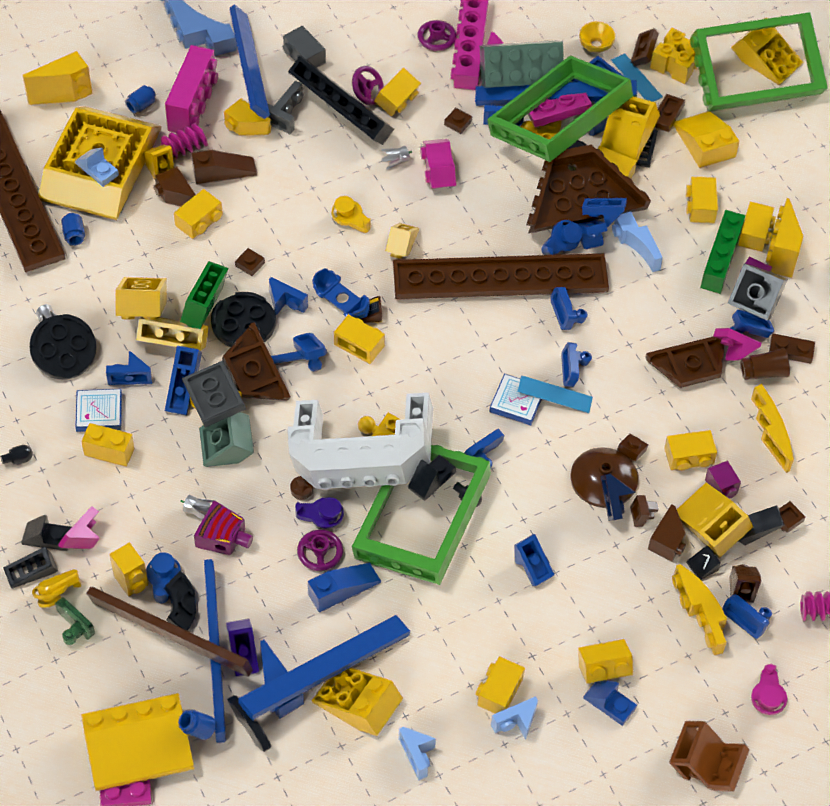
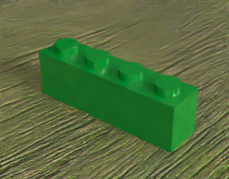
M725 209L704 270L700 288L721 294L746 215Z
M208 261L185 302L180 320L181 323L201 330L223 289L229 268Z

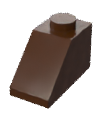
M177 166L155 175V185H153L155 193L158 197L161 196L167 204L183 206L196 195Z
M670 505L651 536L648 550L673 562L676 555L681 556L686 547V543H684L686 533L675 505Z
M744 564L733 566L729 576L730 596L735 594L748 603H754L762 581L757 567H749Z

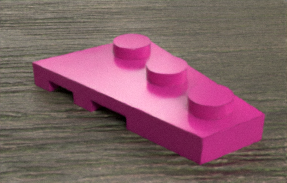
M586 93L561 95L559 99L545 100L528 113V116L534 127L544 126L551 122L581 115L592 106V103Z

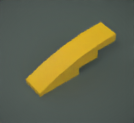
M760 384L754 387L751 400L759 409L756 420L764 429L761 440L787 473L790 471L794 460L790 439L774 401L764 386Z

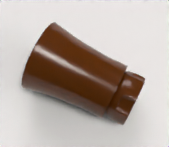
M784 347L771 352L752 355L749 358H742L740 361L744 380L751 378L754 380L771 377H789L790 375L789 359Z

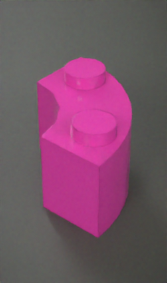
M448 139L423 141V147H420L421 159H425L427 171H424L425 182L430 183L431 188L456 186L455 165L452 159L450 141Z

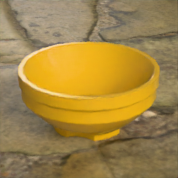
M589 22L580 29V43L591 52H604L614 44L615 32L611 26L604 22ZM598 41L602 45L595 47L591 45V42Z

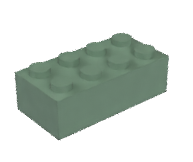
M552 40L479 45L481 86L488 88L534 84L564 61L563 42Z

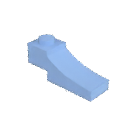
M632 212L621 214L614 221V225H612L614 236L618 237L621 244L625 243L639 253L652 272L659 271L663 257L647 225L638 227Z

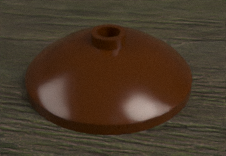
M600 447L585 451L574 461L570 480L575 493L583 501L596 507L606 508L600 476L611 474L635 492L638 485V472L629 457L615 449ZM634 493L619 496V500H622L624 504Z

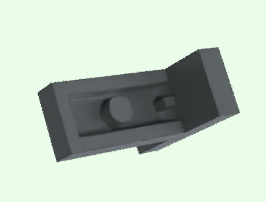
M295 80L274 106L268 104L270 113L268 118H270L271 126L290 135L295 130L294 116L291 115V112L295 105L302 101L304 96L302 93V83Z

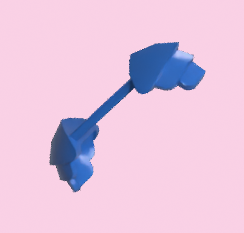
M324 268L316 272L312 282L313 288L320 298L328 300L344 312V316L349 314L359 319L367 317L370 301L366 295L359 298L340 283V275H336L332 270ZM340 294H347L349 296L348 300L344 303H339L336 299Z

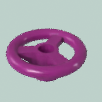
M432 20L424 23L417 33L420 44L434 51L448 49L455 43L457 36L454 27L441 20ZM429 28L430 36L425 40L423 33ZM439 40L448 41L441 45L432 44L434 41Z
M361 66L356 69L352 77L354 94L362 103L375 105L374 99H371V91L376 85H378V93L384 87L382 77L374 68ZM369 72L375 79H366L361 73Z
M313 530L305 534L299 541L297 555L301 563L307 568L315 571H325L335 567L340 562L343 556V545L339 537L327 530ZM336 546L335 557L331 561L324 563V556L327 554V551ZM304 547L312 550L314 555L317 556V564L306 558Z

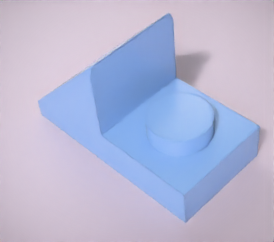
M103 148L91 149L75 160V163L102 187L119 176L118 170L104 159Z
M535 696L493 714L491 727L494 732H507L517 724L526 740L536 713L538 699Z
M406 727L399 728L398 739L418 780H421L428 776V767H430V762L425 752L435 748L436 739Z

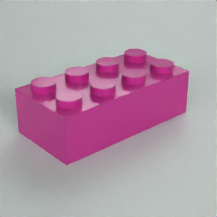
M194 45L190 46L165 102L168 131L176 133L177 130L183 131V128L186 126L190 128L193 123L199 125V116L204 113L206 100L210 99L212 94L213 84L216 85L218 81V73L216 72L217 59H215L214 50Z

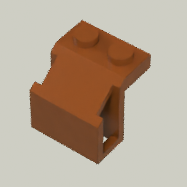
M685 721L669 763L688 781L693 777L701 780L711 790L734 792L750 749L746 744L724 743L706 721Z

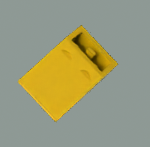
M775 27L748 31L731 46L743 63L778 85L804 63Z
M634 96L608 116L600 146L638 161L660 117L656 103Z
M787 198L785 206L780 205L777 218L781 219H776L765 263H769L772 266V273L792 278L803 240V233L792 203Z
M708 483L702 485L677 508L681 522L706 546H709L719 558L753 528L749 516L732 500Z
M349 668L326 680L312 699V702L354 728L378 736L403 700V697L392 680Z

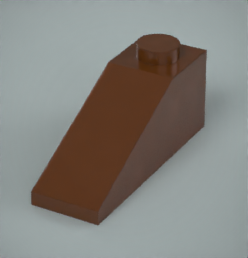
M216 150L191 153L196 184L257 175L254 157Z

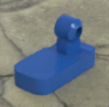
M565 287L554 288L550 300L561 330H571L575 322L584 323L588 313L584 309L572 310V303Z
M736 310L732 315L734 325L730 329L742 334L747 331L750 334L769 338L774 332L770 320H765L742 310Z
M305 333L293 337L294 348L306 360H309L308 368L312 372L320 370L322 362L319 357L326 355L325 345L313 333Z
M567 342L561 353L563 385L567 387H574L578 382L579 364L587 366L592 360V355L589 352L576 351L577 343Z
M496 429L469 447L464 454L482 457L490 461L491 469L492 460L487 458L485 454L500 445L505 435L500 429Z
M735 594L725 601L722 608L727 617L755 639L764 634L772 616V611L769 608L762 607L757 612L756 609Z

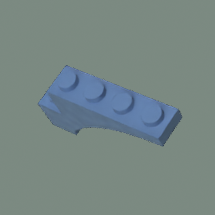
M161 0L165 2L166 14L171 15L172 27L177 29L178 41H182L185 49L190 48L191 45L206 44L207 49L214 50V56L237 51L235 34L229 23L224 24L210 19L194 10L183 0Z

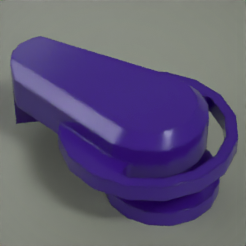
M332 497L320 498L314 503L300 504L297 502L295 505L297 519L312 522L324 529L337 526L344 516L341 503Z

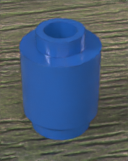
M142 85L128 95L125 104L132 113H140L156 101V93L150 86Z
M75 213L65 215L61 219L64 239L70 245L81 244L85 237L82 217Z
M184 711L179 718L180 729L185 734L207 740L215 731V719L199 711Z

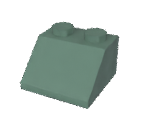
M239 412L206 428L204 425L199 428L203 466L205 467L237 464L254 453L249 415Z

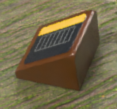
M376 296L369 299L368 315L361 318L364 323L382 322L381 297Z

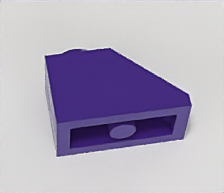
M250 618L227 622L226 626L231 652L248 660L253 669L251 674L259 673ZM234 670L235 677L243 675Z

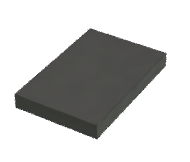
M223 360L182 378L205 428L246 410L245 404Z

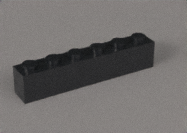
M299 56L289 69V74L379 144L383 145L394 131L392 126L303 57Z

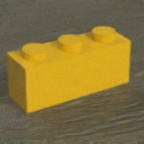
M141 317L138 321L136 340L173 347L183 346L201 351L206 347L209 326L203 325L200 330L198 328H191L178 320L157 317L156 320H144Z

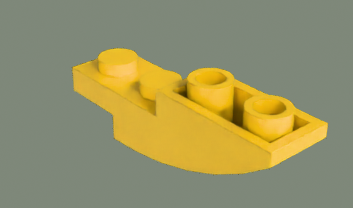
M681 564L676 565L674 575H672V583L674 588L680 592L682 608L687 610L689 617L697 615V622L705 631L706 645L712 649L713 654H722L727 643L722 632L727 618L720 604L709 588L696 575Z

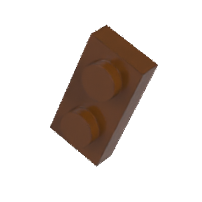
M655 28L638 35L631 58V63L634 67L651 62L659 35Z
M666 94L658 107L660 117L654 128L669 132L685 106V99Z
M772 333L769 352L784 347L789 360L812 363L815 341Z

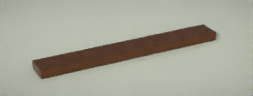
M90 586L86 592L93 604L247 677L253 671L248 660L93 586Z

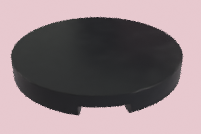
M236 292L235 295L220 300L214 306L211 313V327L214 335L220 342L229 347L234 345L236 340L242 336L253 322L264 342L271 337L276 326L275 310L266 301V298L252 292Z
M69 314L56 315L42 320L33 330L29 345L30 355L35 366L45 375L62 380L72 379L83 374L93 363L97 347L95 336L90 326L82 319Z

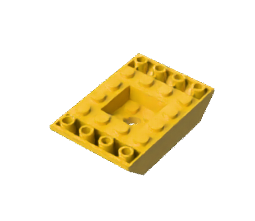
M86 106L76 107L43 168L39 189L40 200L117 220L145 164L144 152L153 147L162 129L161 125ZM103 148L104 159L112 164L119 173V176L103 187L75 163V160L91 149Z

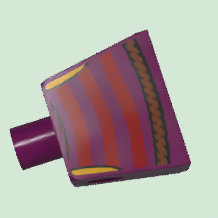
M213 501L194 534L195 547L226 555H231L237 544L248 549L253 541V535L245 533L244 518L216 501Z

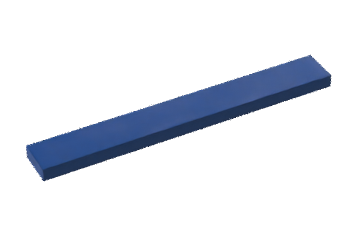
M234 4L229 9L250 109L261 118L266 119L270 113L248 15Z
M631 80L633 96L637 97V80ZM570 82L550 96L548 100L559 99L561 95L586 93L590 101H599L608 92L584 82ZM531 85L488 88L476 86L475 104L476 106L506 105Z
M208 559L204 560L209 641L220 646L214 561ZM210 659L216 742L225 743L226 729L221 664Z
M394 615L241 696L238 703L251 720H254L410 635V630L397 615Z

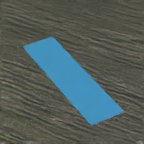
M625 53L611 59L613 64L626 78L637 80V91L645 100L654 102L663 98L638 67L633 66L631 59Z
M522 375L518 387V392L586 413L590 412L592 396Z

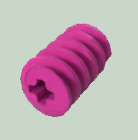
M195 123L191 124L190 128L184 127L183 131L177 130L176 134L171 132L168 137H161V145H170L175 159H178L179 151L185 156L186 148L190 153L193 152L192 146L199 150L201 142L205 147L208 146L203 130Z
M807 591L804 595L802 594L800 611L803 621H806L808 614H810L812 621H815L817 615H820L821 621H825L826 615L830 617L829 591L825 592L823 596L820 591L815 592L814 596L810 591Z

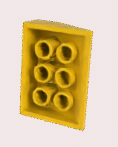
M179 693L81 714L95 791L194 769L188 735L179 727V718L183 713Z

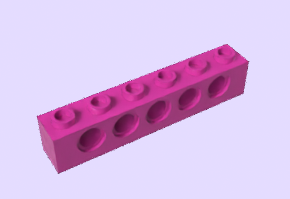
M461 0L460 7H463V9H459L458 21L462 22L457 24L456 33L460 37L455 38L454 50L458 51L453 53L452 65L456 66L451 68L450 79L454 80V88L476 90V86H478L480 74L479 45H483L489 0Z

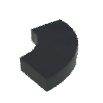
M180 570L164 587L172 604L171 612L166 621L188 631L196 614L195 591L187 576Z
M233 695L227 700L237 720L246 729L255 746L263 752L270 749L272 745L258 721L251 720L239 705L238 696Z

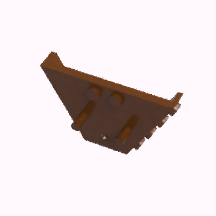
M585 145L566 149L551 162L544 161L542 171L545 172L544 178H539L537 189L540 190L539 196H534L531 207H534L535 211L534 214H529L526 225L530 226L529 234L553 229L555 224L562 220L583 223L603 219L604 215L597 217L583 215L582 206L585 198H627V204L623 213L647 210L651 200L646 192L634 185L631 178L619 171L616 164L607 160L601 150L592 145ZM574 165L576 169L572 171L568 166Z

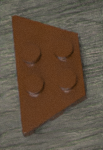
M253 322L223 355L222 360L237 390L241 392L242 398L287 401L291 396Z
M708 337L648 352L645 358L646 361L679 388L721 378L724 345L721 344L720 339Z

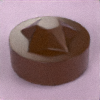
M298 476L291 481V494L299 500L307 499L313 493V486L302 476Z

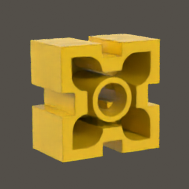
M671 28L664 37V42H660L653 51L650 68L661 74L668 72L672 74V79L686 84L693 74V69L698 68L694 63L695 51L690 45V40L685 38V33Z

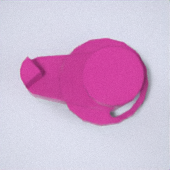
M773 664L765 665L760 675V681L753 688L751 694L754 707L767 715H776L782 712L786 707L788 699L786 691L779 685L778 673L776 671L777 666ZM781 703H783V706L780 709L773 711L777 709Z

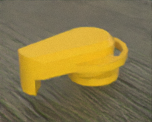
M340 196L334 201L331 215L335 222L350 226L363 233L369 232L371 218L363 214L361 205L349 196ZM334 209L337 211V217L334 215Z
M73 569L40 582L32 591L33 597L38 599L39 607L46 608L58 604L61 601L60 594L64 593L72 585L73 588L81 587L78 571Z

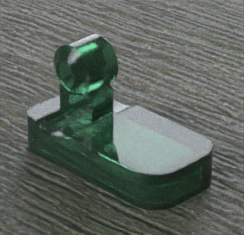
M64 597L55 603L58 613L72 625L62 633L65 644H74L77 638L82 635L88 640L95 634L93 624Z

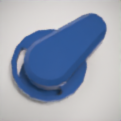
M562 220L556 223L552 229L551 236L541 248L544 255H555L560 251L575 249L583 235L581 227L570 220Z
M165 552L156 554L146 568L147 579L153 585L154 599L160 604L166 603L169 599V595L164 590V587L181 570L178 561L172 555Z

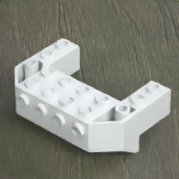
M429 392L406 394L405 419L396 420L395 435L321 439L324 415L319 401H296L294 423L287 430L289 455L295 471L316 489L327 490L330 488L407 484L421 460L428 464L430 463L433 405Z

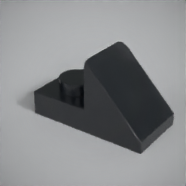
M438 455L429 464L421 460L408 484V489L425 501L456 473V467L441 455Z
M43 515L27 522L21 543L22 545L67 551L68 548H61L58 544L72 527L50 524L47 515Z

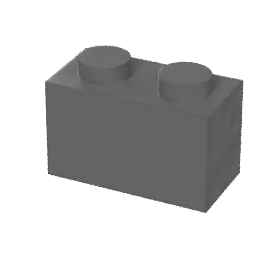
M303 25L283 35L282 48L285 54L290 55L294 61L301 56L316 67L326 63V49Z

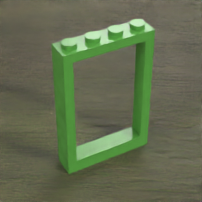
M811 12L696 29L690 37V45L695 51L694 63L698 67L700 74L698 76L699 85L703 88L704 92L702 97L703 104L707 106L708 111L820 95L828 88ZM798 24L811 83L719 97L706 37Z
M570 55L489 117L487 121L490 135L551 162L633 97L631 79ZM572 79H577L608 92L607 95L550 140L515 125Z
M431 445L430 461L441 455L456 468L474 473L435 559L369 539L394 486L390 485L381 486L352 545L354 559L440 585L490 478V461L482 457L466 455L461 451L445 449L440 445Z

